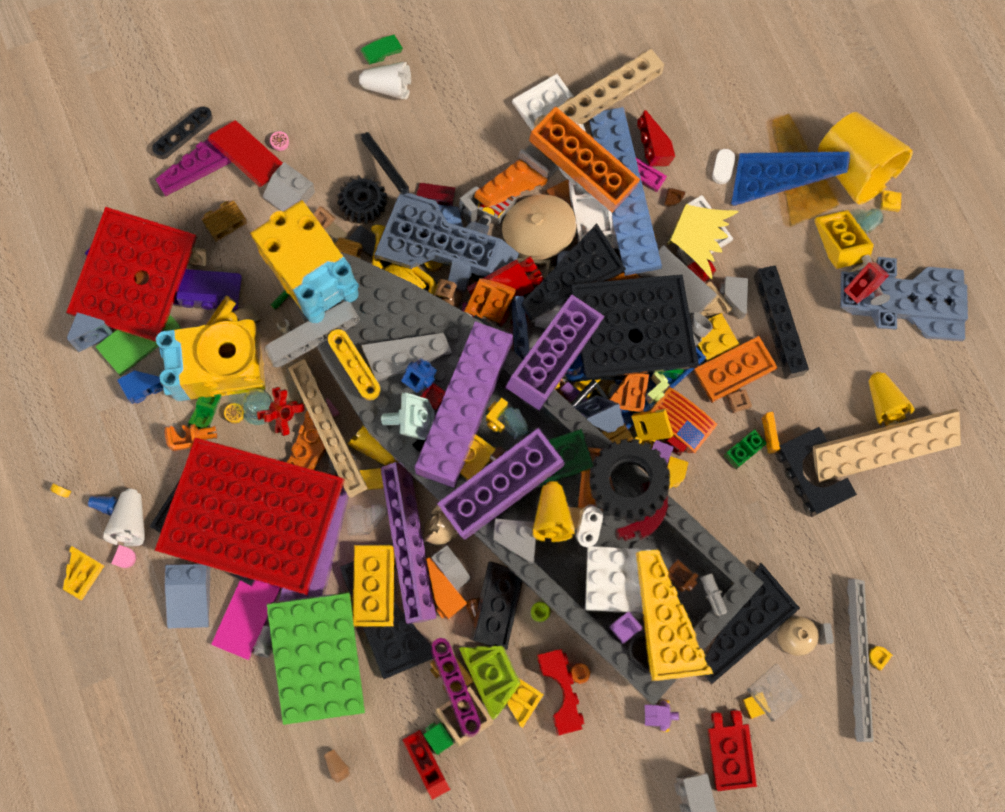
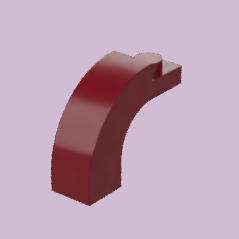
M649 482L641 485L640 490L642 494L647 491ZM668 495L661 509L656 510L655 515L652 517L646 516L644 521H637L617 529L615 532L617 540L624 539V541H629L635 538V534H637L641 541L650 536L665 517L668 507Z

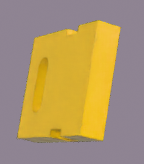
M666 409L656 410V412L633 413L632 420L638 438L643 441L672 438L673 432ZM642 421L645 423L647 432L643 428Z

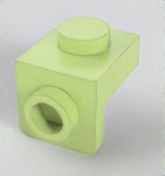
M658 372L653 373L651 376V380L657 386L645 397L649 404L654 400L658 402L665 396L663 392L669 386L667 378Z

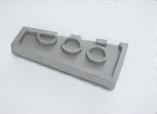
M444 333L361 345L377 382L405 372V369L412 361L415 363L422 358L430 362L451 353Z

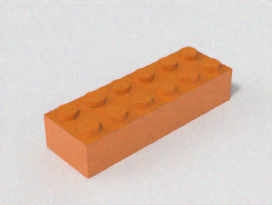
M557 107L531 131L529 141L612 213L633 192L640 181L633 172Z

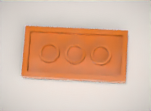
M758 336L695 368L693 371L713 403L777 370L778 367Z

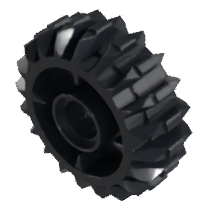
M358 175L356 180L351 177L350 183L345 181V187L340 186L341 193L337 195L339 199L337 203L340 206V212H344L345 218L350 217L351 222L357 219L358 224L361 223V220H364L367 224L368 219L374 222V216L380 218V212H385L384 206H387V193H385V188L381 186L380 181L375 182L374 177L368 180L367 175L364 176V179H361L360 175ZM361 197L367 198V199H366L365 201H363V202H361V201L358 200V199L361 198Z

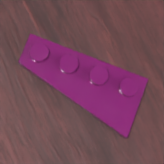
M207 139L203 143L197 144L195 150L190 154L186 153L178 164H173L155 180L166 197L230 164L231 161Z

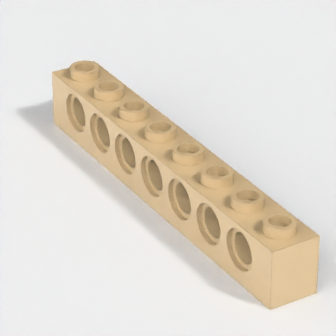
M652 49L642 52L633 61H627L620 69L611 71L604 79H598L593 86L584 88L577 96L570 97L564 104L555 107L564 114H571L572 116L568 117L580 126L660 76L663 72L664 63ZM546 114L545 116H543V115L539 116V117L535 120V122H534V128H535L548 114Z

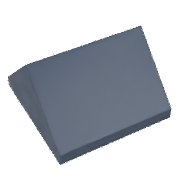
M77 312L67 339L78 352H81L102 342L113 332L103 320Z

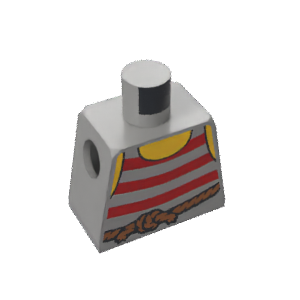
M510 196L506 201L489 208L478 201L476 206L477 216L480 217L478 223L487 226L492 223L499 226L508 211L515 205L516 197Z

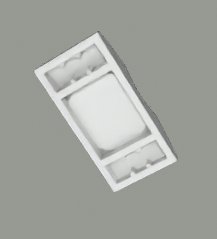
M569 181L571 207L576 219L578 243L597 223L613 249H618L612 212L576 181Z

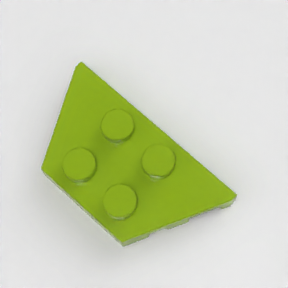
M504 647L459 648L490 717L493 720L496 719L521 684Z

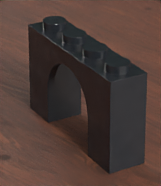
M820 427L780 445V449L775 453L777 460L785 468V475L793 482L796 495L801 497L804 503V510L811 517L857 495L848 477L829 487H817L811 484L804 476L802 466L805 457L813 453V446L828 442Z

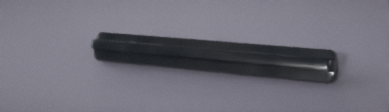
M369 132L362 133L361 140L400 194H408V184Z

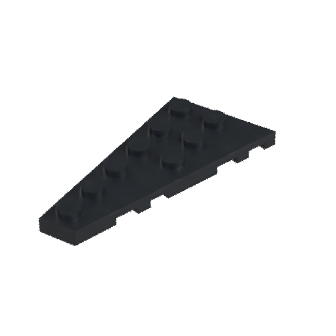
M597 223L521 303L530 321L566 303L571 296V285L605 282L624 273L626 270L625 266Z
M354 561L340 567L352 600ZM395 602L393 627H363L383 680L433 659L432 646L413 623L406 624L405 614Z
M762 562L759 563L754 574L763 584L718 633L704 657L708 667L713 672V674L703 675L710 685L800 609Z

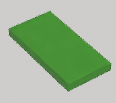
M169 315L164 331L182 329L174 318ZM116 330L96 346L98 351L120 376L159 347L157 342Z

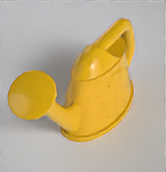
M372 226L371 230L376 236L372 265L403 278L422 289L426 287L423 282L425 281L429 285L428 292L434 294L437 287L436 282L419 267L416 266L410 269L393 263L386 268L382 267L381 259L375 258L374 254L386 226Z

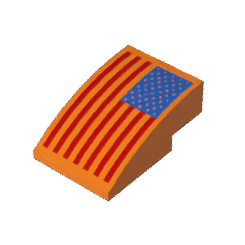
M668 387L664 392L665 396L656 402L649 411L656 412V410L666 409L673 436L687 446L685 450L688 453H696L718 424L685 396Z

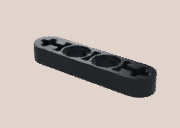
M205 106L197 108L156 141L152 147L155 156L158 159L168 158L208 126L213 120L211 110ZM201 114H207V117H201ZM191 123L195 125L194 129L191 131H187L185 129V126L187 124ZM172 136H181L178 142L171 141ZM161 147L162 149H165V151L162 152L158 149Z

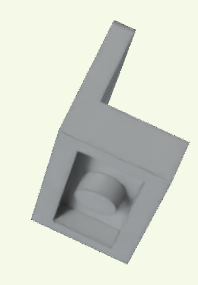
M530 145L525 151L521 149L519 152L518 160H522L548 180L558 169L554 163Z
M477 186L459 200L460 215L468 224L471 221H477L476 204L478 200L474 198L475 192L479 190Z

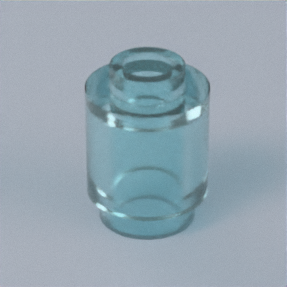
M871 208L858 219L857 223L866 234L871 233L883 223V213L879 209Z
M511 407L502 413L501 420L509 435H512L514 439L528 432V425L519 409Z

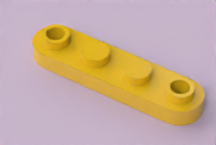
M340 329L333 330L328 336L331 349L361 396L366 400L376 399L380 394L379 383L347 333ZM337 339H342V343L336 344L335 341ZM368 388L374 389L372 393L366 392Z

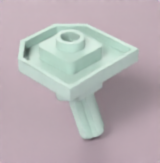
M402 393L401 410H399V413L382 414L381 421L384 426L400 425V434L423 440L427 439L433 425L434 410L428 399L409 393Z

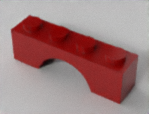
M562 649L537 655L541 675L554 679L560 685L563 693L562 705L552 715L557 736L583 730L584 718L582 713H578L576 705L579 704L577 693L572 691L571 685L574 684L571 672H567L566 665L569 662L566 652L562 653Z

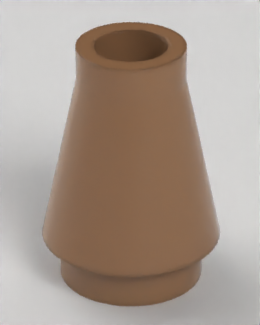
M331 750L324 755L331 779H334L336 783L350 775V768L335 750Z

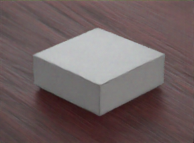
M831 624L818 625L821 645L832 644L834 640Z

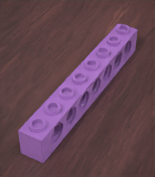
M395 462L380 468L406 624L422 623L437 619L412 474L400 463Z

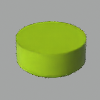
M544 602L535 603L530 610L531 617L536 622L546 621L551 613L550 607Z

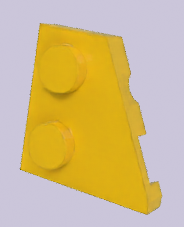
M519 678L521 684L507 704L518 724L523 728L544 694Z

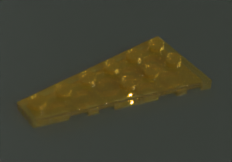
M790 114L773 120L772 127L778 153L810 152ZM826 179L784 191L790 227L839 206Z

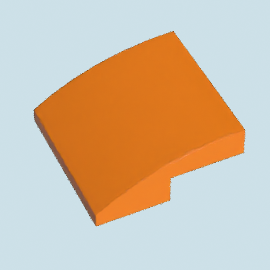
M479 278L464 312L474 316L477 315L481 319L484 316L500 323L516 289L498 282Z

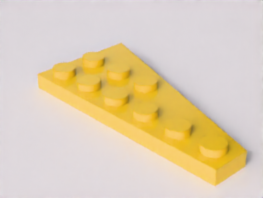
M659 550L636 552L651 681L713 674L704 659L705 654L702 648L699 647L696 641V634L686 611L677 598L676 594L678 593L675 586L673 587L670 582L669 573Z

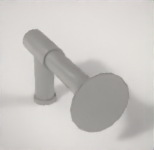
M870 255L863 256L862 261L864 264L848 270V272L860 273L869 262H872ZM879 286L874 291V298L871 300V304H884L890 300V296L885 295Z

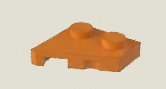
M649 374L626 375L609 400L619 403L622 410L643 412Z

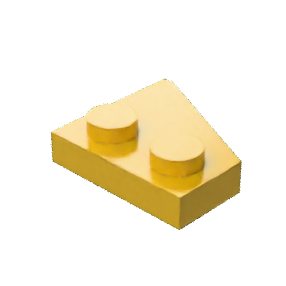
M71 546L69 550L71 558L70 563L66 567L67 576L64 580L63 590L82 600L104 568V565Z

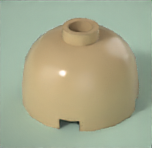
M436 505L431 512L434 516L431 520L427 519L423 538L429 543L443 545L449 542L452 537L455 538L458 535V531L441 508Z
M801 616L790 617L779 627L777 638L779 645L785 652L793 656H803L814 650L818 644L819 634L817 627L811 620Z

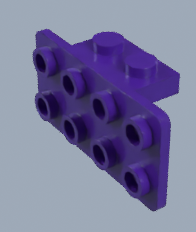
M186 269L173 305L185 308L200 307L211 310L217 309L225 296H229L236 303L232 310H237L242 276L239 273Z

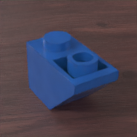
M135 370L117 380L127 399L132 404L140 403L152 393L157 394L163 390V384L159 376Z

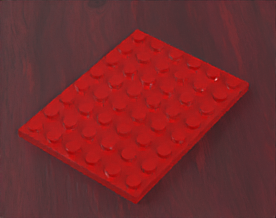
M195 437L154 551L307 595L345 479Z

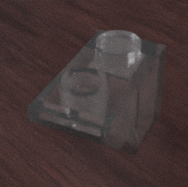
M381 504L371 505V508H363L361 505L351 506V509H347L348 535H369L387 515V507H383Z

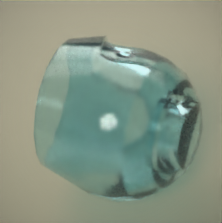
M252 389L243 396L242 409L244 418L249 423L258 426L266 423L264 419L259 421L253 419H257L258 411L269 409L270 404L273 402L271 395L263 389Z

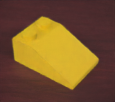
M849 210L815 218V223L827 256L836 269L863 263L862 257L865 255H870L871 257L874 244Z

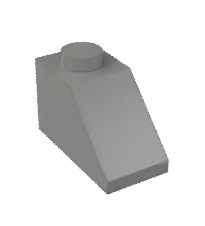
M726 276L719 284V292L732 307L734 315L738 319L743 320L747 314L748 278Z
M447 545L431 557L456 590L471 580L461 562Z

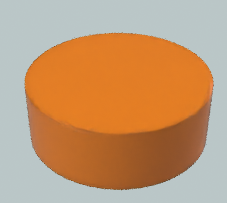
M583 663L575 664L570 670L573 681L577 684L585 683L590 678V669Z

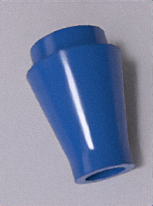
M91 496L88 506L111 516L118 499L115 496Z

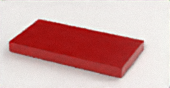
M236 120L208 136V141L259 187L268 183L272 175L283 164L280 159Z

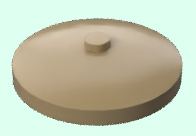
M535 195L519 201L508 211L502 224V234L505 242L519 253V257L526 259L531 256L533 260L547 259L559 254L568 247L576 233V219L572 208L564 200L552 195Z

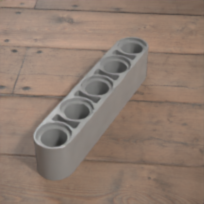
M351 302L340 303L326 311L321 322H306L266 345L264 351L273 367H281L328 341V336L333 330L340 329L345 331L356 325L360 318Z

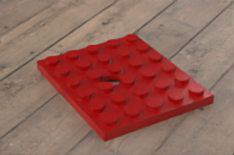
M105 206L66 314L75 317L78 312L103 320L109 328L156 342L157 335L165 329L197 235ZM141 271H145L149 275L148 282L143 285L135 282V275Z

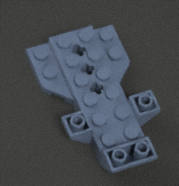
M405 193L404 195L399 194L374 255L377 259L410 269L430 260L451 266L448 281L456 283V289L465 292L471 278V273L486 277L516 260L519 253L502 239L487 235L489 226L471 221L466 228L447 223L436 201Z
M878 257L876 263L889 274L888 278L880 285V288L885 295L890 296V300L881 305L871 304L874 292L861 302L856 303L844 290L859 272L841 271L840 307L852 315L871 316L877 328L892 330L897 329V319H908L912 325L915 324L922 331L921 334L926 339L962 342L965 340V321L968 320L967 284H964V270L927 267L913 280L895 278L897 276V258Z

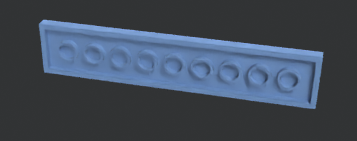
M624 107L605 110L589 120L593 139L640 179L633 192L612 213L620 258L626 268L624 275L662 269Z

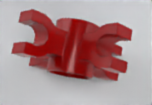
M275 387L272 388L274 401L269 405L268 410L257 412V419H264L266 423L276 419L275 433L281 432L282 436L290 434L288 421L292 419L294 413L304 411V404H298L297 401L286 404L287 390Z

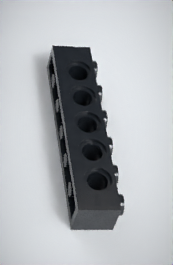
M777 266L760 268L753 278L785 380L803 376L809 370Z

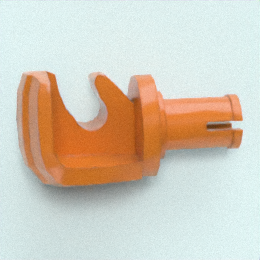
M191 424L190 428L183 425L182 428L186 432L184 438L177 433L173 426L165 427L164 431L166 443L172 451L191 449L195 437L203 440L217 439V433L209 434V432L217 431L216 426L198 429L195 424Z

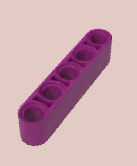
M437 638L432 643L431 652L461 732L466 737H474L480 730V720L450 643L445 638ZM437 645H444L446 651L438 653L435 647ZM445 664H451L454 670L447 673L442 667ZM458 683L461 686V690L453 692L450 689V685ZM460 702H465L468 704L469 709L462 712L458 709L457 705ZM467 722L475 723L476 730L473 732L466 730L465 724Z

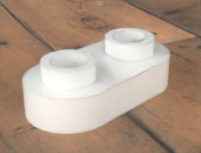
M587 505L582 509L578 523L576 538L585 547L593 546L599 537L603 513L595 505ZM596 514L595 519L590 520V516ZM591 534V538L586 540V535Z

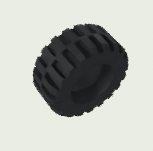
M621 439L620 444H616L614 441L609 444L608 449L603 448L599 452V456H596L593 460V466L590 469V489L596 506L599 509L602 508L606 516L612 515L614 520L619 522L620 519H625L626 523H632V520L635 519L640 522L644 521L646 516L652 517L655 515L656 510H660L663 506L670 486V470L667 468L665 458L660 457L661 452L657 448L652 450L651 444L647 442L644 445L639 444L638 439H633V442ZM623 465L638 466L648 474L649 487L640 496L632 498L623 497L611 488V473Z

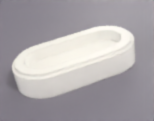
M729 149L720 150L716 156L712 178L718 184L727 183L732 174L735 155Z

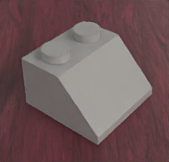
M284 162L272 175L263 198L283 212L300 200H303L306 204L315 193L314 184Z

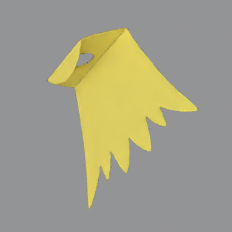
M686 204L675 224L667 245L672 243L678 245L712 279V272L707 259L714 262V258L709 250L722 253L721 247L714 239H725L728 237L718 227L729 225V223L722 220L735 215L739 211L715 210Z

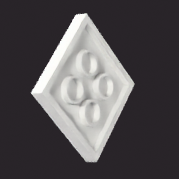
M588 546L585 610L643 613L636 552L650 550Z

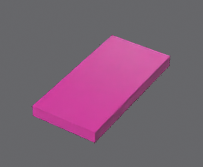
M240 580L211 645L250 660L254 651L253 647L268 619L267 603L276 601L281 588L255 581L251 587Z

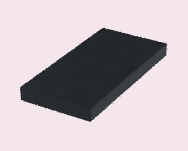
M488 562L470 638L471 641L489 646H503L505 650L508 649L523 583L507 566Z

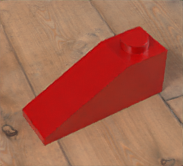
M421 730L402 739L431 799L433 800L450 791L451 789Z

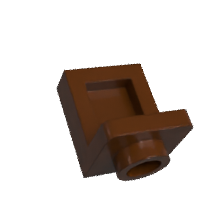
M679 560L667 570L671 584L681 593L686 589L690 591L698 583L695 579L699 575L696 572L693 574Z

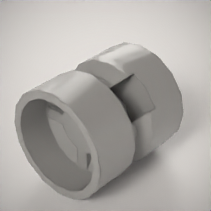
M695 312L690 317L695 347L702 341V337H705L713 329L710 321L698 312Z

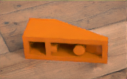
M429 557L427 558V566L435 603L438 607L435 610L442 619L446 617L447 620H450L467 606V603Z

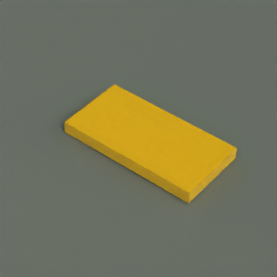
M354 545V627H393L394 546Z

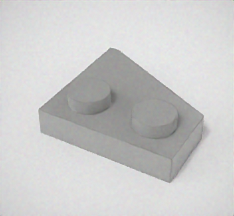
M495 519L493 541L508 548L514 554L521 556L527 562L534 563L536 539L533 537L534 522Z

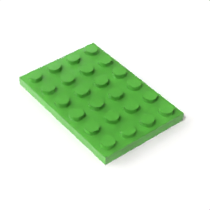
M350 592L267 603L283 725L365 713Z

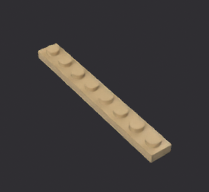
M303 359L288 367L338 476L345 479L343 486L347 495L352 498L368 488L307 361Z

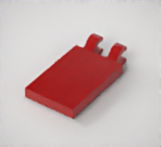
M531 256L520 263L516 259L482 278L516 289L513 297L528 294L535 289L533 285H539L544 280L540 270H536L537 267ZM532 271H534V272H533L532 274H530L529 276H527L526 273H525V272H532ZM478 281L467 287L471 295Z
M741 710L730 711L732 726H723L721 713H711L713 728L707 729L715 791L717 792L757 787L749 724H743Z

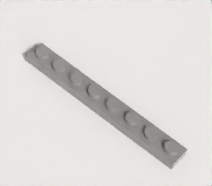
M848 579L850 653L852 655L851 673L853 675L852 693L855 704L853 713L856 723L854 734L856 742H873L865 582L858 579Z

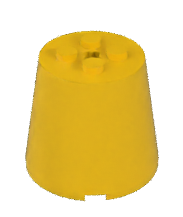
M859 112L848 114L832 126L818 147V152L850 153L848 172L837 175L836 178L858 205L870 201L887 188L885 184L892 177L896 179L913 154V150L908 145Z

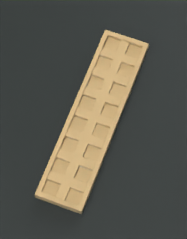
M955 408L813 446L816 480L821 483L961 445L959 411Z

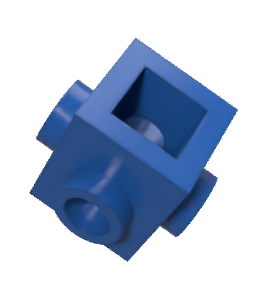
M421 358L415 363L412 361L405 369L406 373L401 381L418 393L423 388H429L435 380L433 376L437 370L428 361Z

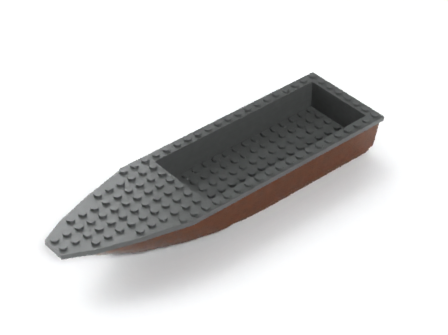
M340 252L349 263L353 276L359 284L358 298L351 302L360 320L356 325L345 330L370 371L372 372L361 345L444 333L451 353L429 363L437 370L433 376L435 378L434 383L446 392L474 323H483L403 278L355 256ZM342 299L339 303H337L336 305L332 306V307L329 308L328 310H330V309H332L333 307L339 305L340 303H343V302H346V301H344V300ZM298 307L299 313L304 323L308 322L309 320ZM337 339L335 343H342V339ZM326 341L317 346L328 369L368 433L433 496L441 501L467 482L460 475L455 488L417 475L415 466L426 439L421 440L400 434V425H382V414L399 413V410H401L402 393H409L420 397L427 389L426 387L418 393L413 391L401 381L406 373L405 371L378 382L380 386L379 396L374 400H366L355 387L331 349L329 342ZM510 349L476 435L495 449L501 446L508 451L537 429L542 432L547 440L582 429L588 448L608 449L609 444L612 442L555 389L541 409L538 410L506 388L511 376L523 361ZM368 388L366 390L367 393H372L374 391L373 388ZM501 398L508 402L507 409L497 419L505 426L502 433L491 430L486 422V416L490 412L488 411L489 407L494 401L499 402ZM440 406L438 407V409H437L436 411L434 410V420H435V417H436V415H437V412H438ZM623 465L611 473V480L614 491L617 494L632 498L642 495L640 487L642 484L649 482V476L638 466ZM581 473L555 481L563 487L568 507L578 508ZM543 486L532 489L473 533L652 706L678 679L651 681L650 672L642 671L632 663L629 656V644L633 636L622 643L610 628L613 623L627 612L585 610L587 547L582 546L576 538L577 530H575V534L572 533V538L565 541L552 542V538H545V541L535 539L534 563L527 562L521 556L514 554L508 548L493 541L495 519L535 522ZM669 495L668 507L663 521L650 536L641 541L637 534H635V538L629 541H624V539L618 541L615 535L616 530L632 523H626L625 519H620V522L616 521L614 516L610 515L608 517L603 513L598 540L591 547L659 550L667 570L679 560L693 574L696 572L699 575L695 579L698 583L690 591L686 589L681 593L676 587L675 589L678 593L676 594L680 604L683 605L694 629L696 641L702 650L708 646L763 584L752 571ZM592 514L590 520L595 519L596 514ZM591 534L586 535L585 539L589 540ZM713 574L718 590L722 591L720 595L727 613L721 616L715 615L709 598L706 599L707 594L700 580L703 576ZM631 613L642 627L638 632L645 630L643 613ZM643 633L635 639L632 646V654L640 666L650 669L646 633Z

